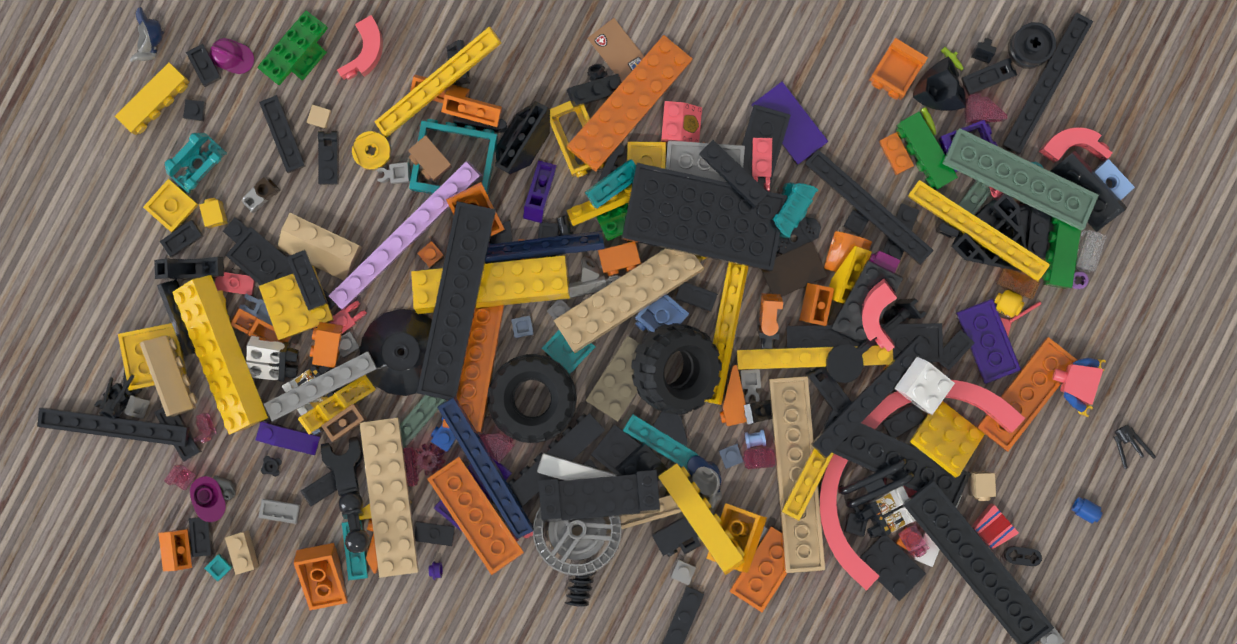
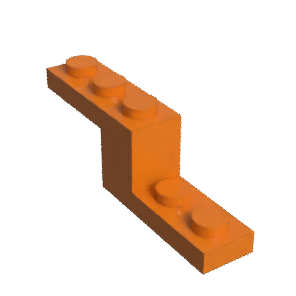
M415 74L412 80L411 91L427 77ZM450 85L433 99V101L443 103L441 111L443 113L494 127L499 125L502 107L468 98L470 89Z

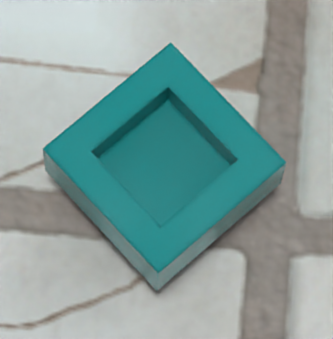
M218 554L204 569L218 582L233 567L221 554Z

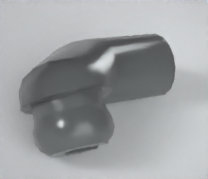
M215 475L213 479L222 487L223 498L225 500L234 498L236 490L232 481Z

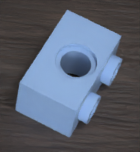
M1109 159L1103 161L1093 170L1105 184L1106 179L1112 181L1113 185L1110 189L1120 200L1135 188Z

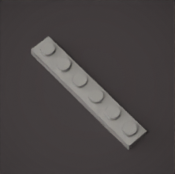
M366 352L264 403V406L271 420L275 421L376 370L377 367L370 353Z

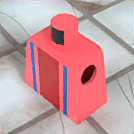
M992 503L987 506L971 526L991 549L996 548L1019 533Z

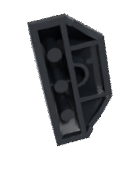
M534 101L530 106L516 113L496 146L495 166L512 174L531 165L550 134V108Z

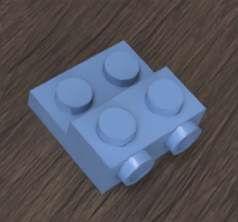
M666 294L641 310L635 317L637 321L635 325L642 331L646 329L649 332H654L657 327L664 324H681L689 313Z

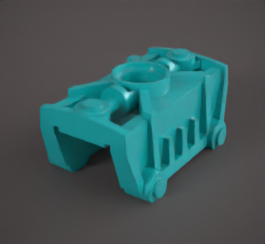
M192 133L189 137L190 141L173 159H168L164 164L166 166V173L188 194L221 161L222 157L227 155V152L206 133ZM209 139L211 141L208 145L209 150L201 153L202 145ZM196 159L203 161L199 169H195L193 166V162ZM188 167L185 170L187 173L184 176L174 177L181 168Z
M792 182L784 184L782 195H787V200L780 212L773 218L774 224L781 231L780 237L790 238L793 229L797 228L799 222L805 217L808 211L807 208L813 202L812 198L818 192V189L814 186Z

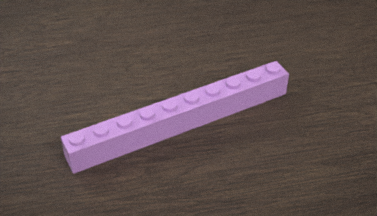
M466 161L359 265L329 297L341 309L347 308L449 208L446 199L470 188L482 174L469 161Z

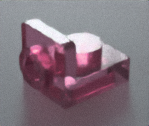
M209 413L197 415L198 421H196V425L203 434L193 439L194 442L201 441L203 444L212 440V436L217 434Z
M182 464L173 467L164 482L168 485H177L182 490H187L196 474Z
M915 524L898 534L913 558L925 555L927 553L926 550L930 549Z

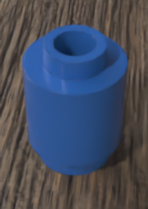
M1081 497L1075 500L1071 508L1075 515L1091 524L1094 521L1098 522L1103 514L1100 506Z

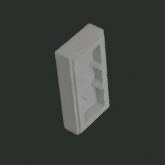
M262 498L258 518L298 524L301 504Z

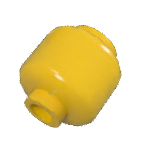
M1005 290L1003 294L998 293L994 301L997 304L996 310L1010 318L1015 315L1019 316L1025 304L1023 297L1011 290Z

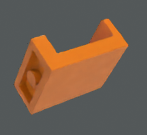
M895 38L869 81L872 82L871 84L875 88L886 90L893 99L897 100L899 98L901 100L928 57Z

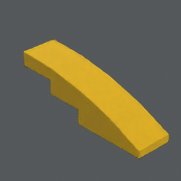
M364 375L335 392L315 408L300 416L298 420L307 433L311 434L352 404H357L376 389L367 376Z

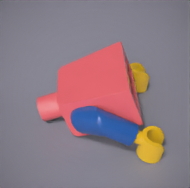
M1084 358L1074 361L1072 365H1068L1066 372L1055 369L1052 379L1062 382L1060 391L1064 393V398L1073 408L1078 410L1080 415L1089 417L1086 411L1087 409H1093L1089 405H1093L1102 372L1105 371V369L1101 368V363H1106V360Z

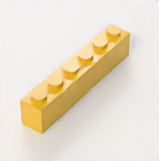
M675 464L659 475L658 478L721 570L727 575L745 562L742 558L745 554L739 545L736 547L731 541L734 538L728 529L725 531L722 529L720 524L723 522L719 516L711 513L709 509L712 506L706 498L702 499L699 496L700 489L696 483H690L687 478L690 475L685 467L680 468L678 464Z

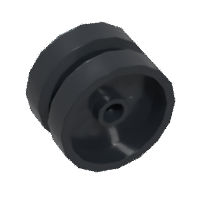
M1031 22L1023 25L1011 36L1008 43V53L1011 60L1023 69L1039 67L1053 55L1056 49V38L1053 31L1047 25L1040 22Z

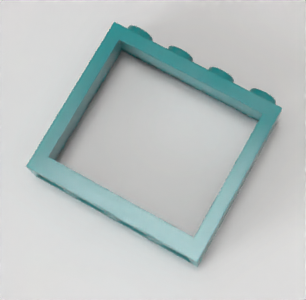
M427 119V122L421 121L418 141L426 135L427 129L490 140L482 185L488 195L498 142V135L494 134L495 131L490 129H483V132L477 131L475 127L466 125L464 128L457 127V124L446 122L443 125L438 124V121L433 119ZM413 164L409 189L411 191L433 194L440 186L418 182L420 165L417 164L415 166Z

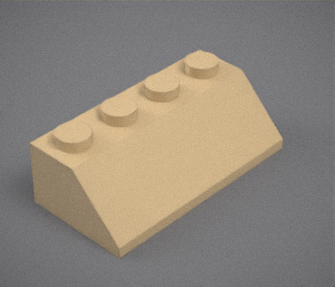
M289 213L282 227L277 247L278 250L289 255L306 250L312 266L342 280H345L350 275L363 248L292 213Z
M165 335L140 342L166 416H176L195 409L197 399L188 387L191 385L187 374L184 375L182 371L184 364L181 357H177L175 352L177 345L174 338L171 339L170 336Z

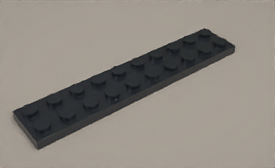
M457 201L417 390L418 394L446 400L454 396L457 398L493 228L495 209Z
M933 479L902 503L1017 644H1035L1054 629L1053 625Z

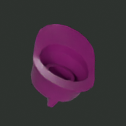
M227 38L219 39L214 42L210 49V57L214 64L229 72L243 74L249 71L254 64V55L250 48Z
M208 476L196 479L190 487V498L194 510L203 521L215 522L224 515L226 509L220 486L216 480Z

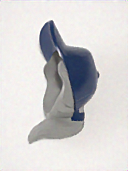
M139 7L136 10V19L139 23L138 52L132 55L130 62L154 59L157 55L156 46L162 41L164 34L160 22L148 19L142 7Z
M694 455L688 461V471L692 481L700 489V493L709 497L708 502L713 510L722 499V493L719 488L722 479L720 470L714 462L706 461L704 458Z

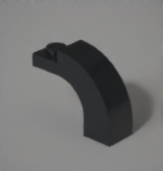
M223 257L154 260L155 279L188 280L211 275L212 278L224 276Z

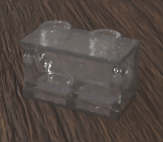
M1089 229L1081 233L1076 270L1088 274L1091 271H1096L1107 235Z

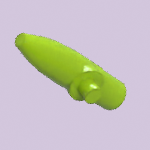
M946 47L941 50L945 57H950L956 68L964 69L956 57L958 55L956 51L952 53Z
M927 107L922 108L923 119L932 134L936 135V128Z

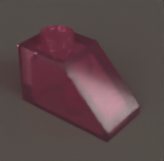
M972 94L966 99V108H964L965 123H977L985 120V123L1004 122L1008 119L1007 114L988 97H981V94Z
M502 433L479 435L491 457L498 463H501L515 446L513 443L514 439Z

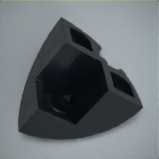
M949 56L932 66L921 77L914 89L913 98L931 109L953 111L966 108L965 91L959 85V73Z

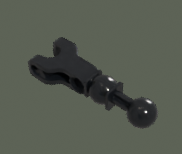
M355 436L349 439V449L345 454L335 455L330 444L323 443L321 444V455L323 463L335 474L338 495L340 496L339 509L342 512V517L348 519L350 532L345 538L346 548L352 553H362L368 548L370 538L368 533L361 529L359 516L364 514L361 510L363 499L359 495L356 470L363 460L361 443L358 437Z

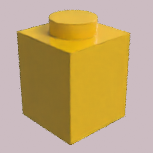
M209 198L204 200L203 204H199L205 227L210 229L228 224L222 201L216 200V198Z

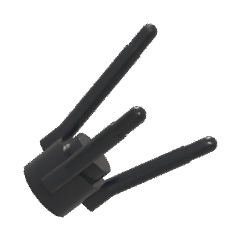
M133 374L129 377L115 400L110 399V401H108L113 378L109 379L103 402L100 405L101 413L105 417L114 420L116 417L119 418L126 409L128 401L121 408L119 402L135 377Z
M1129 424L1115 431L1117 436L1113 438L1117 443L1124 469H1127L1128 466L1121 444L1122 441L1124 444L1131 442L1140 457L1143 458L1144 454L1134 439H1136L1153 459L1156 458L1155 454L1135 433L1133 428H1130Z

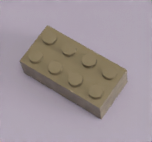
M629 336L626 337L585 400L617 422L637 393V387L634 386L632 379L634 370L631 368L632 359L635 360L637 354L635 350L640 343Z

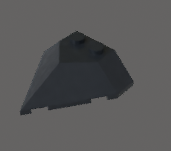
M1002 193L986 204L975 215L1027 249L1023 225H1021L1020 207L1011 196ZM959 231L958 236L951 245L963 260L1022 272L961 231Z

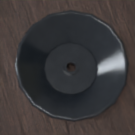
M397 309L383 313L370 323L362 337L359 355L369 352L377 367L376 370L366 374L374 386L393 395L408 396L417 393L432 323L431 318L424 314H417L415 310ZM401 348L405 351L402 356L398 354V350Z

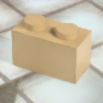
M988 471L969 472L971 475L968 479V495L973 496L978 501H989L990 497H996L995 473Z
M249 530L225 537L235 575L259 567Z

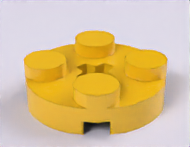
M367 131L355 139L356 141L352 146V155L356 163L364 169L376 170L383 167L390 160L391 147L383 135ZM369 146L376 148L374 155L367 154L366 151L369 150Z

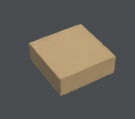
M312 105L306 123L326 129L331 110Z

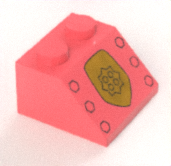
M665 101L661 142L668 143L669 140L699 143L702 107L684 102Z

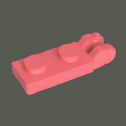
M753 138L752 177L757 182L758 177H765L764 189L770 192L772 138Z
M357 300L346 309H342L333 316L334 321L328 323L342 325L343 334L356 325V322L362 319L367 312L363 310L353 318L349 313L360 305Z

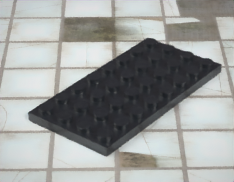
M637 163L621 239L773 271L781 232L774 224L773 218L782 209L787 200V195L767 191L769 194L754 208L728 182Z

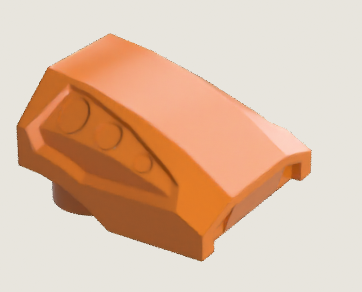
M835 231L827 253L824 269L837 272L854 246L870 250L872 241Z

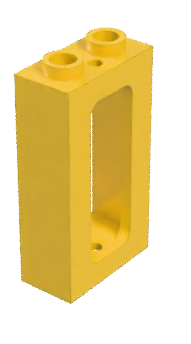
M568 101L550 109V125L572 177L577 176L579 178L588 174L587 171L591 168L585 163L577 164L573 153L566 148L569 143L559 118L570 112H576L582 128L590 118L584 105L573 108L571 101ZM607 160L604 162V164H603L599 169H601V168H603V167L605 166V163L607 162Z

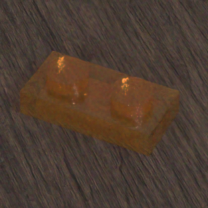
M1005 268L1002 269L996 285L1030 300H1033L1040 282L1033 278Z

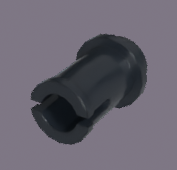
M568 215L556 217L560 230L559 236L574 234L570 228Z

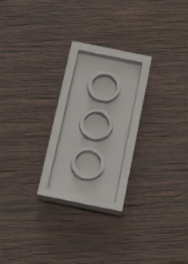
M668 140L666 169L727 182L699 155L709 143ZM718 144L743 168L745 146Z

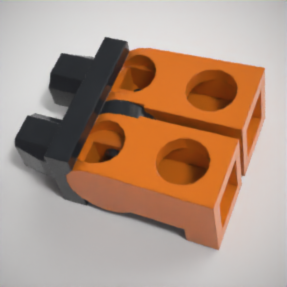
M761 293L760 325H758L757 331L759 338H761L762 348L774 349V340H779V327L776 319L777 309H783L781 294Z

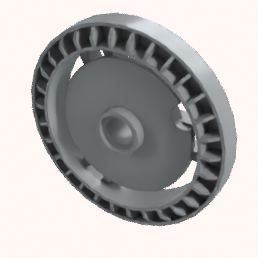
M539 508L533 523V538L536 549L550 567L563 574L583 576L594 573L607 565L619 548L622 534L620 517H609L611 525L606 524L603 517L550 522L548 534L554 548L551 553L545 543V522L543 523L541 520V508ZM575 526H580L583 529L582 533L578 536L572 534ZM607 529H611V536H606ZM605 541H609L606 549L595 560L584 564L565 563L567 559L584 560L590 558L602 548ZM557 553L563 556L561 560L555 557Z

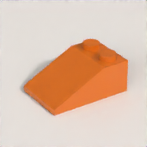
M481 182L446 199L453 214L455 213L457 201L494 209ZM495 213L491 236L505 230L497 213Z
M330 543L297 550L294 566L309 610L346 604V590L335 544Z

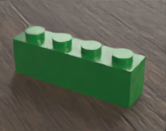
M920 112L913 114L896 125L898 128L896 129L897 134L901 139L904 138L907 144L906 149L917 160L916 166L920 172H924L927 177L925 181L928 186L938 190L958 178L954 169L942 164L945 154Z
M1051 217L1053 229L1048 236L1050 246L1045 258L1050 266L1042 276L1044 280L1043 285L1063 289L1072 288L1081 230Z

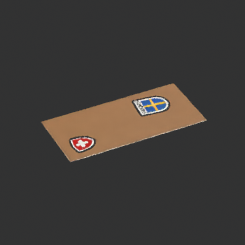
M615 18L611 19L587 38L614 74H619L621 82L625 80L644 58V55Z

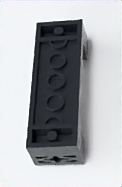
M657 470L639 471L634 475L558 481V479L538 480L541 520L543 523L660 511Z

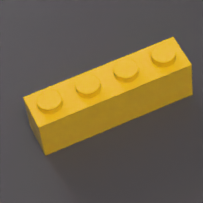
M168 63L115 117L131 133L135 135L141 134L146 130L147 124L151 120H155L160 116V111L165 106L168 107L174 102V97L178 93H183L187 89V84L190 81L174 65Z

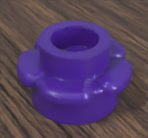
M433 561L432 565H429V576L433 577L434 580L443 576L441 562L436 563Z

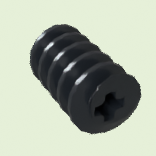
M595 572L569 579L574 586L568 587L572 594H566V597L570 598L571 601L565 602V604L577 607L589 606V602L585 599L590 598L591 595L586 591L592 590V586L589 583H593L594 579L589 576L595 575Z

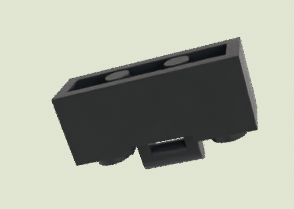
M685 516L652 534L663 556L666 554L668 557L678 552L677 548L679 547L685 555L701 546L697 538L699 536ZM693 537V542L685 546L683 545V542Z

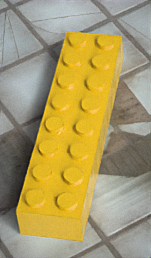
M565 255L485 264L476 308L569 299L568 267ZM443 268L411 271L413 307L417 314L434 312Z
M208 275L192 279L173 291L174 300L178 305L181 318L186 325L189 338L192 340L195 353L200 360L203 373L206 375L210 391L213 393L217 408L221 413L224 426L229 435L268 419L212 276Z

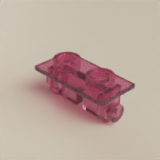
M413 447L403 448L408 487L418 485L417 481H419L417 468L413 467V464H416V450H413Z

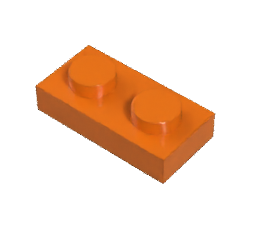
M897 132L879 141L896 175L914 166Z

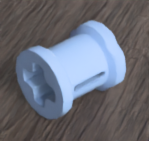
M761 429L760 432L744 433L747 449L759 445L766 446L764 429Z

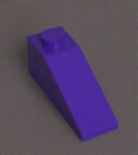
M538 160L524 206L523 219L542 223L557 165Z
M263 421L260 422L255 440L277 447L316 455L321 437Z

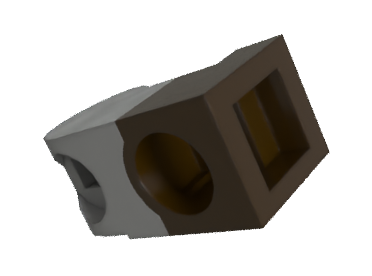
M263 177L243 197L242 202L254 213L281 190L269 177Z

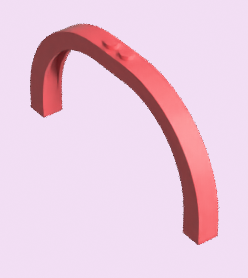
M952 380L955 384L945 397L960 400L979 408L993 418L1009 434L1025 419L998 395L968 382ZM896 391L886 397L861 423L876 429L891 413L911 403V401ZM833 454L821 483L819 500L821 524L827 543L837 561L867 591L880 576L854 552L841 529L836 505L837 489L841 474L848 460Z

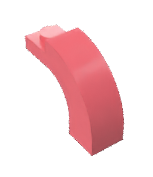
M372 15L355 24L362 36L363 48L356 59L337 69L343 80L354 78L359 71L365 77L376 67L381 58L383 38Z
M1079 127L1066 129L1056 134L1039 150L1041 154L1053 163L1059 161L1066 150L1074 146L1088 150L1101 161L1109 159L1112 154L1105 143L1098 142L1102 136L1101 134L1091 129Z
M883 279L869 291L864 300L862 322L868 339L871 341L877 337L875 339L877 344L882 349L885 347L889 352L895 348L894 342L880 325L879 317L882 310L897 299V296L887 281Z

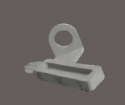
M583 257L581 259V281L569 284L570 298L598 292L622 276L615 275L605 279L604 276H599L597 264L592 259Z

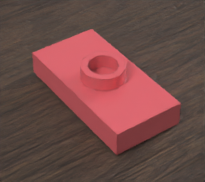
M224 272V276L216 278L215 286L217 291L222 290L223 292L253 296L255 281L248 275Z

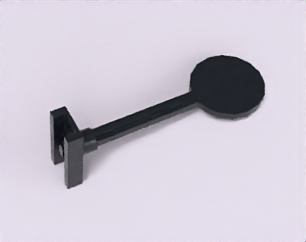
M899 299L894 303L899 310L896 313L897 315L882 326L886 333H889L902 321L922 319L927 313L916 309L914 305L918 302L917 299ZM877 337L871 341L869 339L865 340L857 348L849 344H840L832 348L826 359V369L829 376L841 383H848L857 379L863 369L862 354L877 343L875 340Z

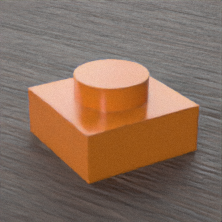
M432 241L417 253L429 268L444 257L443 253Z

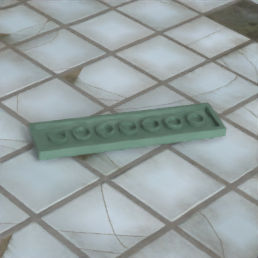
M960 128L957 130L942 163L1079 230L1085 229L1099 196Z

